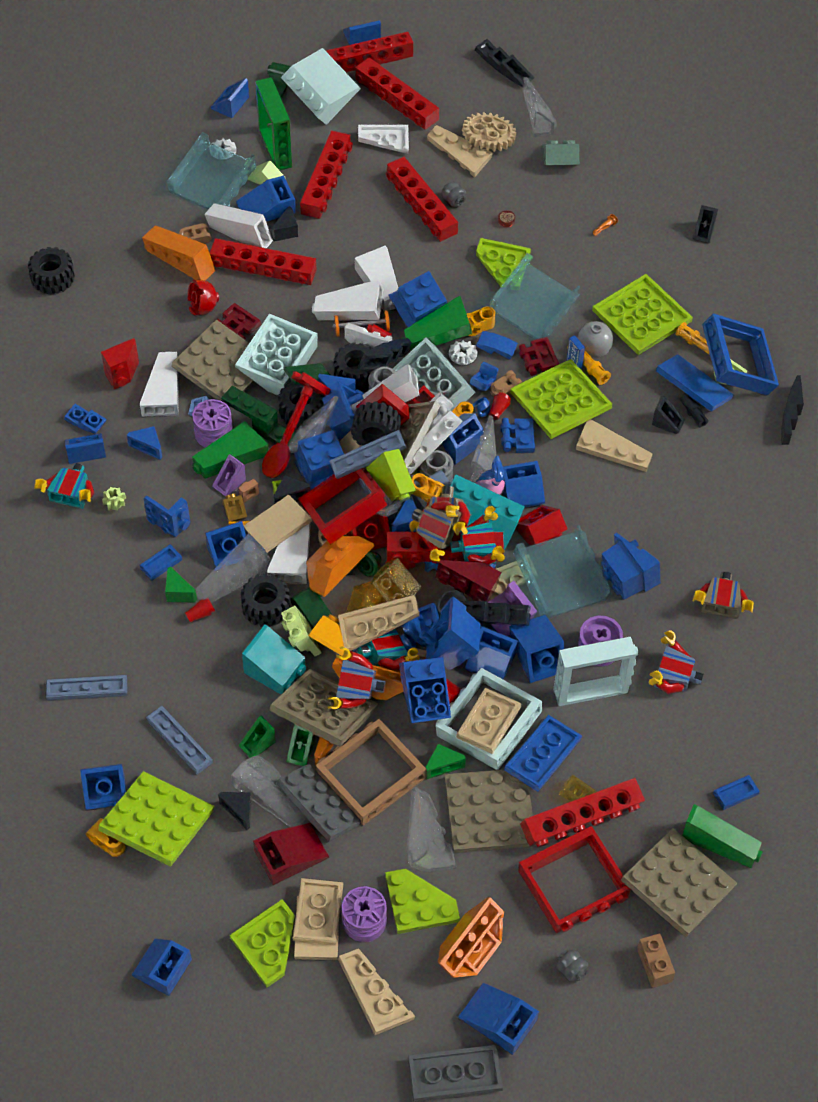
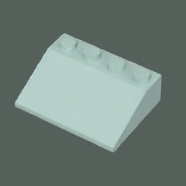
M323 48L292 65L281 77L316 117L326 125L361 89Z
M269 314L235 364V367L268 392L279 396L280 390L285 388L284 385L287 383L291 384L292 381L283 370L284 367L307 364L317 348V333Z
M427 338L421 341L393 368L395 371H398L409 364L418 378L419 389L424 385L434 396L439 392L442 393L453 403L454 406L450 409L451 411L459 403L467 401L476 393L438 348Z

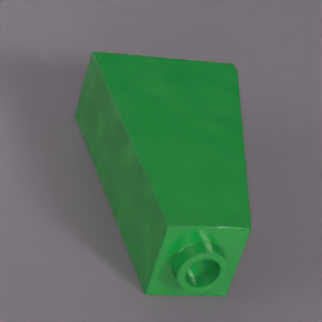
M461 296L454 298L404 330L406 337L403 339L408 338L412 342L410 346V351H412L425 338L437 346L473 334Z
M244 421L192 456V468L198 475L201 474L206 479L219 474L228 455H232L244 465L264 458L269 451L268 443Z
M695 804L693 805L682 834L685 839L694 845L749 868H752L754 861L759 862L763 852L759 850L762 842Z

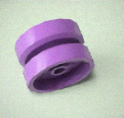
M598 615L590 617L580 628L578 647L623 638L621 626L614 619L607 616ZM607 662V663L597 664V665H593V666L603 667V666L610 665V664H612L613 662Z

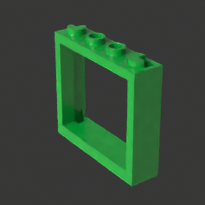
M272 77L257 80L255 84L259 132L276 168L279 171L292 168L290 118Z

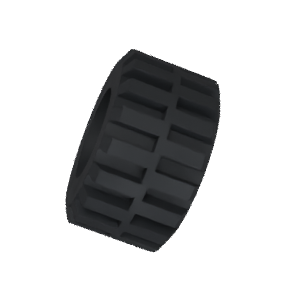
M47 247V249H40L39 252L36 251L34 256L30 257V261H28L31 283L37 291L58 294L59 291H65L66 287L69 288L71 283L74 282L75 273L72 259L68 252L65 253V250H59L58 247Z
M363 343L346 344L344 348H339V352L335 353V358L333 359L334 376L355 379V391H364V388L368 389L369 375L375 370L350 368L351 366H359L364 354L370 350V346H364Z
M291 381V384H285V388L280 390L278 396L279 413L281 419H284L285 424L289 423L296 407L295 404L298 403L303 389L302 384H294L293 381ZM312 393L311 398L309 397L307 401L308 405H305L296 425L297 429H301V427L308 429L309 426L313 427L316 425V422L319 423L321 421V418L324 416L322 406H324L322 400L324 395Z
M366 402V405H360L355 411L351 427L353 440L357 441L358 445L364 446L399 430L401 424L400 415H398L396 410H393V407L387 406L385 403Z
M263 573V576L257 574L254 579L249 578L248 583H244L243 589H241L243 615H246L248 621L252 620V624L256 625L258 623L260 627L264 625L271 627L273 623L279 624L280 619L283 620L281 613L290 608V592L286 582H283L280 577L276 578L274 574L267 576V573ZM264 596L275 599L268 604H261L256 601Z

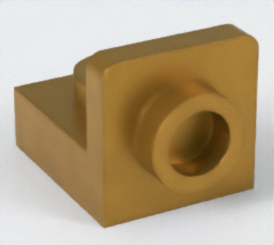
M235 493L225 496L226 499H223L222 504L225 508L228 522L247 518L242 495L237 496Z

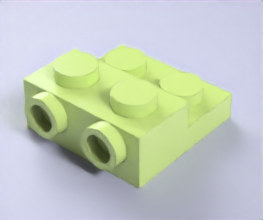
M293 606L282 612L283 621L281 622L286 632L289 631L290 636L288 639L293 647L296 646L301 652L304 650L307 652L311 651L314 656L321 654L322 652L317 641L308 636L312 631L309 622L297 607Z

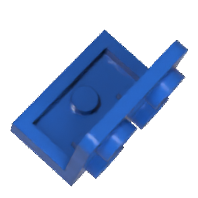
M149 496L143 498L147 520L151 524L161 527L166 534H171L176 538L183 530L189 527L191 522L188 504L182 497L169 510Z
M435 603L418 608L420 616L402 625L405 634L410 635L413 641L422 647L427 646V643L419 637V634L422 631L428 633L429 629L439 618Z

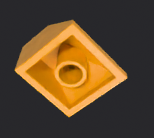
M331 614L329 617L323 615L308 636L342 656L344 650L339 647H344L339 619Z

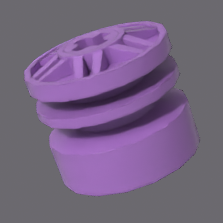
M210 399L199 403L194 408L192 416L195 439L201 446L206 448L233 429L231 410L226 403Z
M368 886L357 887L349 891L342 902V924L346 934L359 942H371L379 938L387 924V907L383 895L376 889Z

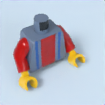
M673 631L664 632L666 636L661 638V642L669 645L665 648L659 670L650 673V676L653 678L649 680V684L660 688L667 694L685 692L689 682L701 685L704 673L693 670L695 659L675 640L676 636Z
M340 646L339 648L344 650V654L342 656L336 655V657L342 659L343 664L336 697L328 698L334 701V705L328 707V709H353L365 704L367 699H371L372 691L384 693L386 681L375 679L376 671L373 670L372 664L363 655Z

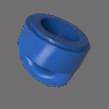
M482 397L472 404L474 413H477L480 417H485L490 412V402L486 397Z
M404 632L399 636L407 652L409 649L417 647L416 642L413 641L410 635Z

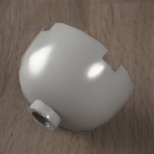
M591 321L586 323L580 329L577 337L591 357L604 356L612 348V331L603 322Z

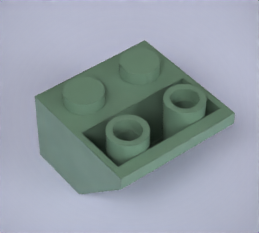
M547 140L546 144H542L544 165L580 164L579 144L575 143V140H563V143L559 144L556 140Z

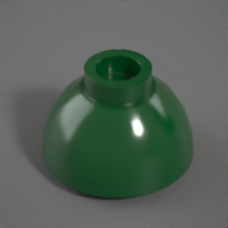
M369 551L356 565L363 575L373 577L378 573L382 559L378 553Z

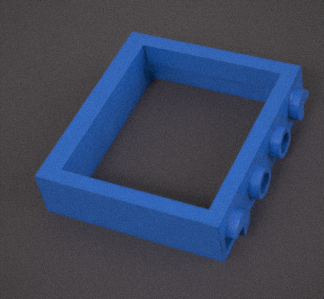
M712 314L702 324L717 382L767 396L779 386L763 328L717 314ZM724 335L750 343L758 376L733 370Z

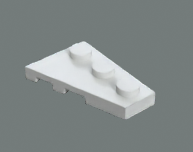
M358 125V142L409 154L408 125Z
M351 323L344 327L345 339L351 344L363 343L364 346L369 345L370 349L382 343L392 341L391 336L384 338L378 332L369 333L365 328Z

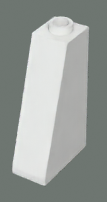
M215 203L204 214L210 228L244 244L267 248L273 241L262 214Z
M386 245L356 257L355 270L364 283L380 280L384 289L381 305L383 311L396 309L388 294L397 291L398 285Z
M374 280L318 295L315 297V303L312 304V313L315 314L317 320H334V315L338 316V320H379L384 292L380 280Z
M177 352L158 353L140 401L142 417L178 415V371L171 367L172 362L178 357Z
M407 364L363 394L365 399L381 384H384L400 399L407 402L419 396L418 378L410 365ZM361 401L352 405V410L354 414L356 411V405H358Z
M310 523L277 546L267 570L268 576L274 574L276 578L280 577L283 582L290 584H307L306 561L309 557Z

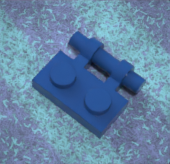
M503 418L500 425V431L503 435L501 438L503 450L509 452L511 447H516V453H535L533 418L514 419V425L509 423L508 418ZM510 433H515V438H511Z

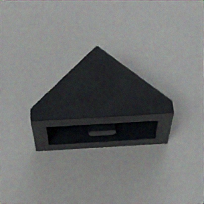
M701 205L693 239L710 243L717 218V208Z
M290 206L271 228V237L274 242L298 237V225L293 209Z
M661 396L654 411L652 425L674 434H679L685 419L665 396Z
M284 475L274 494V504L287 495H290L296 502L300 501L299 498L311 490L309 483Z
M220 792L218 794L219 804L246 830L250 829L251 792Z

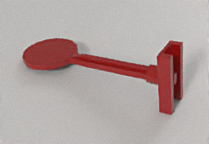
M294 371L291 376L292 379L303 385L301 396L281 442L270 448L262 463L263 474L269 478H275L280 475L288 465L290 449L287 444L291 439L309 397L311 398L313 392L327 396L331 390L304 372L300 374Z

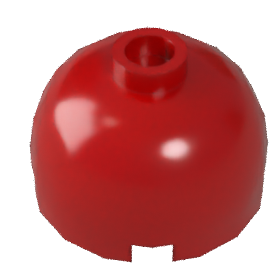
M192 280L194 283L189 284L187 300L191 301L192 307L189 306L191 314L197 316L212 312L219 301V294L216 292L215 287L206 280Z

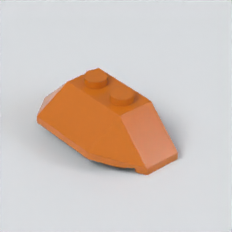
M342 536L331 545L326 541L306 561L310 590L325 597L374 547V543L360 536Z
M336 657L332 668L340 678L343 660ZM372 665L373 670L376 671L375 679L386 681L384 693L372 691L374 699L388 700L404 692L399 669L392 671Z
M487 897L466 912L440 946L438 964L453 978L478 975L502 943V918H504V911L491 897Z

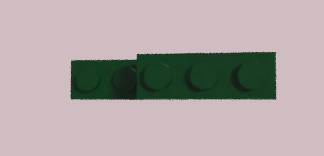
M231 386L221 397V401L251 418L252 429L261 437L274 444L280 443L286 428L278 424L277 410ZM293 432L287 444L292 454L297 452L298 441L305 439Z

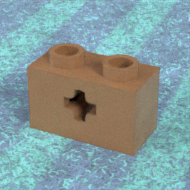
M660 933L640 939L637 950L651 987L654 988L671 983L675 976V970Z

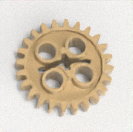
M483 112V115L479 113L476 116L471 114V117H467V120H464L462 135L465 136V140H469V144L474 143V147L480 146V150L486 148L487 151L492 149L495 152L496 149L502 151V148L507 150L508 146L511 147L512 143L514 144L516 128H513V124H509L510 120L504 121V117L499 118L498 114L492 116V113L486 115Z

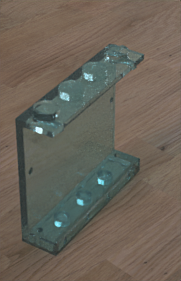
M202 132L167 181L169 192L207 209L214 203L229 207L231 200L238 195L241 186L247 182L248 176L255 170V156L252 154L246 159L211 144L208 134Z
M527 253L493 296L488 307H492L495 310V314L532 338H549L553 332V326L557 327L562 320V314L566 315L570 310L571 302L575 303L577 301L580 286H577L573 291L567 289L530 265L533 256Z
M580 525L576 527L574 533L529 547H525L524 543H520L514 549L513 554L541 616L546 615L547 618H551L606 600L610 593V586L602 576V568L596 563L595 553L589 547L587 535L581 530Z

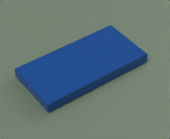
M678 354L656 368L657 373L711 412L731 400L734 395Z
M548 715L506 764L504 771L539 792L580 742L582 735Z

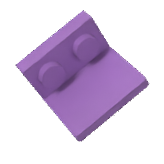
M515 581L509 583L503 593L488 602L531 606L530 619H533L537 613V610ZM491 624L497 633L505 636L510 635L509 626L511 625Z

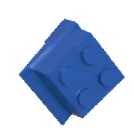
M430 271L398 287L397 291L388 294L407 328L447 303Z
M337 381L335 384L338 390L322 398L324 403L322 409L330 419L328 424L331 430H334L338 439H343L351 431L354 418L352 405L363 400L364 393L359 390L354 391Z
M328 431L298 441L297 452L294 453V463L305 482L309 483L311 490L334 474L329 461L344 454L334 431Z
M615 533V545L602 553L601 562L603 567L602 574L607 581H611L614 592L617 595L620 594L625 600L642 590L647 592L659 585L661 579L660 562L658 559L644 549L639 550L637 548L639 544L636 539L629 542L618 533Z
M454 596L441 609L440 617L432 625L428 633L422 631L419 634V637L427 643L426 659L443 657L444 666L448 670L460 666L464 661L475 656L479 652L480 623L466 611V606Z

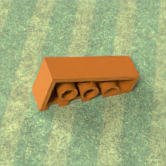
M156 225L142 237L144 247L149 253L195 280H207L215 272L208 247L204 243Z

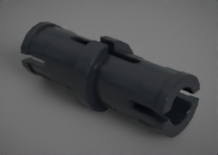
M683 394L680 397V401L686 407L688 415L692 416L698 427L705 426L709 420L702 413L700 405L696 404L688 394Z

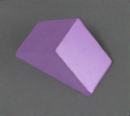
M228 455L212 487L224 496L230 495L246 480L244 464L232 455Z

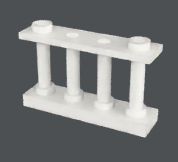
M440 392L430 401H436L441 406L437 417L430 425L429 432L421 442L420 449L413 457V463L407 468L410 475L463 422L450 410L454 406L453 403Z

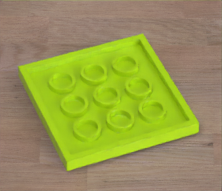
M647 274L600 301L592 308V311L638 355L675 333L683 322H686L688 325L693 319L685 309Z
M572 359L511 388L513 397L551 439L612 409V403Z
M143 771L99 824L98 831L171 867L213 813L214 805Z

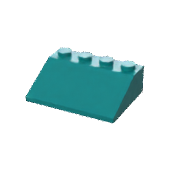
M455 474L448 486L454 487L453 498L462 499L471 514L468 525L482 515H485L484 511L488 506H493L496 509L494 512L498 514V518L494 521L489 519V522L492 523L493 532H503L505 550L519 522L524 506Z

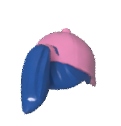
M496 456L492 462V469L482 473L479 479L476 480V484L501 495L505 485L504 471L500 457Z

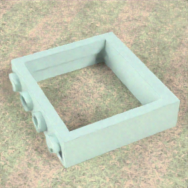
M631 637L560 650L554 683V693L558 706L628 693L629 685L632 684L631 676L634 675L635 658L638 656V648L635 647V644L633 645ZM622 660L619 675L570 684L572 669Z
M481 668L472 675L467 687L461 689L456 701L450 703L451 718L437 720V736L495 770H499L541 714L542 701ZM483 683L527 707L493 754L456 737L457 731L449 727Z

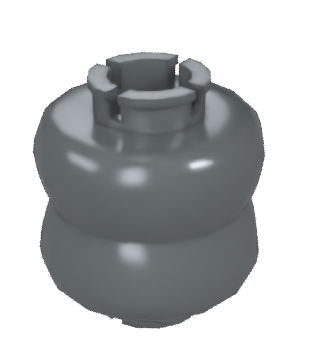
M450 182L444 185L442 198L448 201L452 207L460 206L465 202L466 190L460 187L457 182Z
M565 950L558 956L557 969L565 975L568 981H580L587 975L588 962L580 956L577 950L569 952Z

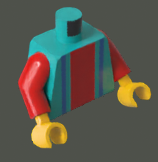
M75 463L72 470L67 468L60 469L58 473L47 480H35L34 489H41L43 493L47 490L49 501L83 509L85 500L91 502V498L94 496L92 482L88 480L87 474L83 472L84 466L79 463Z
M488 506L484 511L485 515H482L466 527L468 530L467 534H463L461 531L459 541H450L451 553L463 552L464 562H480L489 565L496 564V559L498 561L505 559V556L502 554L505 550L501 546H496L492 523L489 522V519L494 521L498 518V514L494 512L496 509L493 506Z
M396 628L357 649V653L365 658L368 657L372 665L392 671L400 668L399 663L420 660L419 655H416L418 653L417 648H411L408 652L406 651Z

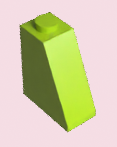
M399 449L383 452L366 467L369 474L391 502L396 500L400 502L406 501L416 491Z

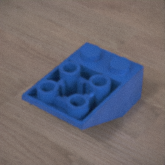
M284 175L266 180L236 201L239 209L262 214L266 222L280 218L289 206L292 207L294 214L296 213L295 198Z
M443 657L399 663L401 681L411 723L451 718Z
M482 983L458 1018L513 1055L536 1023L539 1011L520 998Z

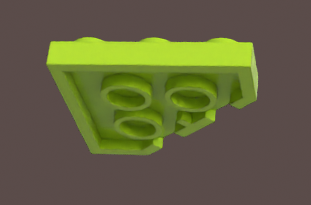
M480 238L476 256L501 288L519 292L531 248Z
M407 869L385 872L397 934L454 924L460 921L456 899Z
M283 899L229 935L231 941L267 988L285 976L295 915Z

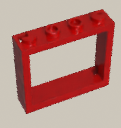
M365 467L339 479L333 474L299 498L330 545L387 506L383 499L386 496ZM361 478L371 493L325 524L315 509Z
M592 826L519 862L518 871L556 933L560 931L566 932L573 928L574 924L580 921L582 923L586 922L593 914L597 912L603 913L616 902L620 904L629 898L631 889L621 881L623 874ZM589 844L618 890L559 920L531 873Z

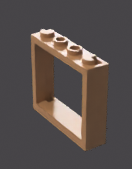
M380 719L368 723L363 731L352 735L347 743L340 747L337 746L332 754L321 758L316 765V772L361 820L362 826L426 779V768ZM379 733L413 770L362 808L328 770Z

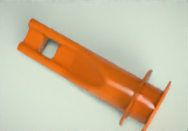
M610 214L607 220L593 231L594 236L611 225L617 224V217L614 214Z

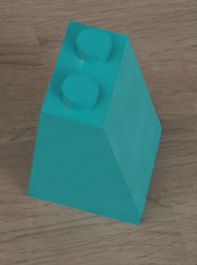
M267 625L262 627L242 653L244 673L281 695L306 670L305 657Z

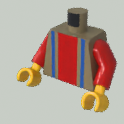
M442 486V497H431L425 507L440 501H449L454 506H459V509L455 511L461 512L459 521L453 525V530L456 535H459L460 531L463 534H467L468 530L466 527L471 514L462 499L453 498L454 487ZM411 521L409 524L411 532L415 528L416 530L418 529L419 522Z
M449 501L434 502L431 506L425 507L424 511L415 509L412 514V519L419 522L417 533L421 535L422 540L431 552L430 559L436 562L440 561V555H445V552L440 549L450 546V541H452L454 535L453 525L459 521L461 512L455 511L459 509V506H454Z
M722 572L720 578H712L711 583H706L699 590L695 591L692 599L693 602L695 600L701 602L703 605L701 612L736 619L739 617L740 610L741 612L749 610L753 613L754 602L748 600L744 590L740 589L738 581H732V574L730 572Z

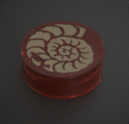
M508 210L500 212L498 223L503 227L513 226L515 224V214Z

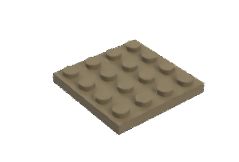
M218 320L213 322L171 365L175 370L220 401L221 397L231 386L245 392L255 382L235 367L249 342Z
M436 401L408 404L410 418L400 425L399 429L407 447L400 451L407 468L413 463V457L420 449L424 436L429 432L432 421L438 415L441 405Z
M309 669L271 704L269 711L340 747L377 710L378 703L367 699L365 704L353 709H328V707L334 705V701L328 698L336 697L338 683Z
M504 769L445 774L453 853L529 847L520 825L524 819L533 816L528 785L510 775Z
M674 828L621 879L626 886L685 937L738 884Z

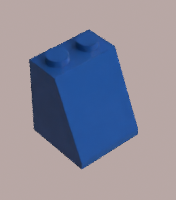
M543 615L530 619L529 626H509L510 638L518 640L516 654L529 682L532 683L556 675L559 651L564 650V641L547 616Z

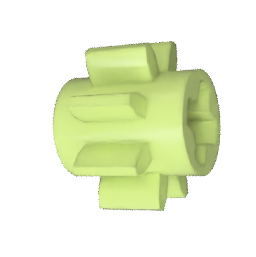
M110 487L106 492H103V505H107L108 510L118 511L121 506H125L124 500L126 495L121 493L120 488Z

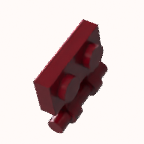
M233 303L222 313L224 321L217 319L244 340L246 337L242 333L245 332L250 336L261 326L260 319L236 303ZM233 324L237 328L233 329L230 327V325Z
M548 337L532 340L530 342L531 347L526 348L525 344L519 345L520 357L524 359V366L531 376L537 374L535 369L537 367H540L541 371L545 372L559 365ZM535 355L536 359L532 360L530 356Z

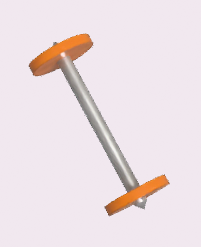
M384 310V319L349 323L357 326L385 323V330L388 332L390 331L391 320L389 319L388 310ZM334 315V325L332 327L335 328L336 337H340L339 328H344L348 323H339L338 316Z

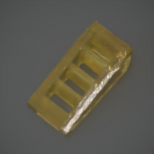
M572 774L558 794L569 801H574L585 797L586 794L590 795L597 791ZM571 786H574L575 788L571 792L569 789ZM580 789L582 792L580 796H577L576 794ZM598 803V807L600 809L602 803Z

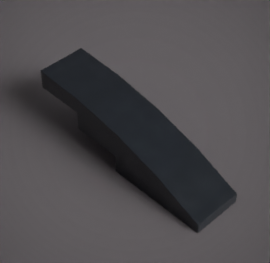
M488 39L475 47V51L488 64L519 86L524 87L534 79V76L513 54L509 56L501 47L496 48Z
M405 338L375 346L364 354L358 369L370 370L386 367L389 363L396 362L398 357H405L412 342Z
M801 375L796 376L783 413L781 428L782 445H789L792 430H795L798 415H801L804 406Z
M460 601L466 606V611L479 623L529 626L531 606L488 603L486 601Z

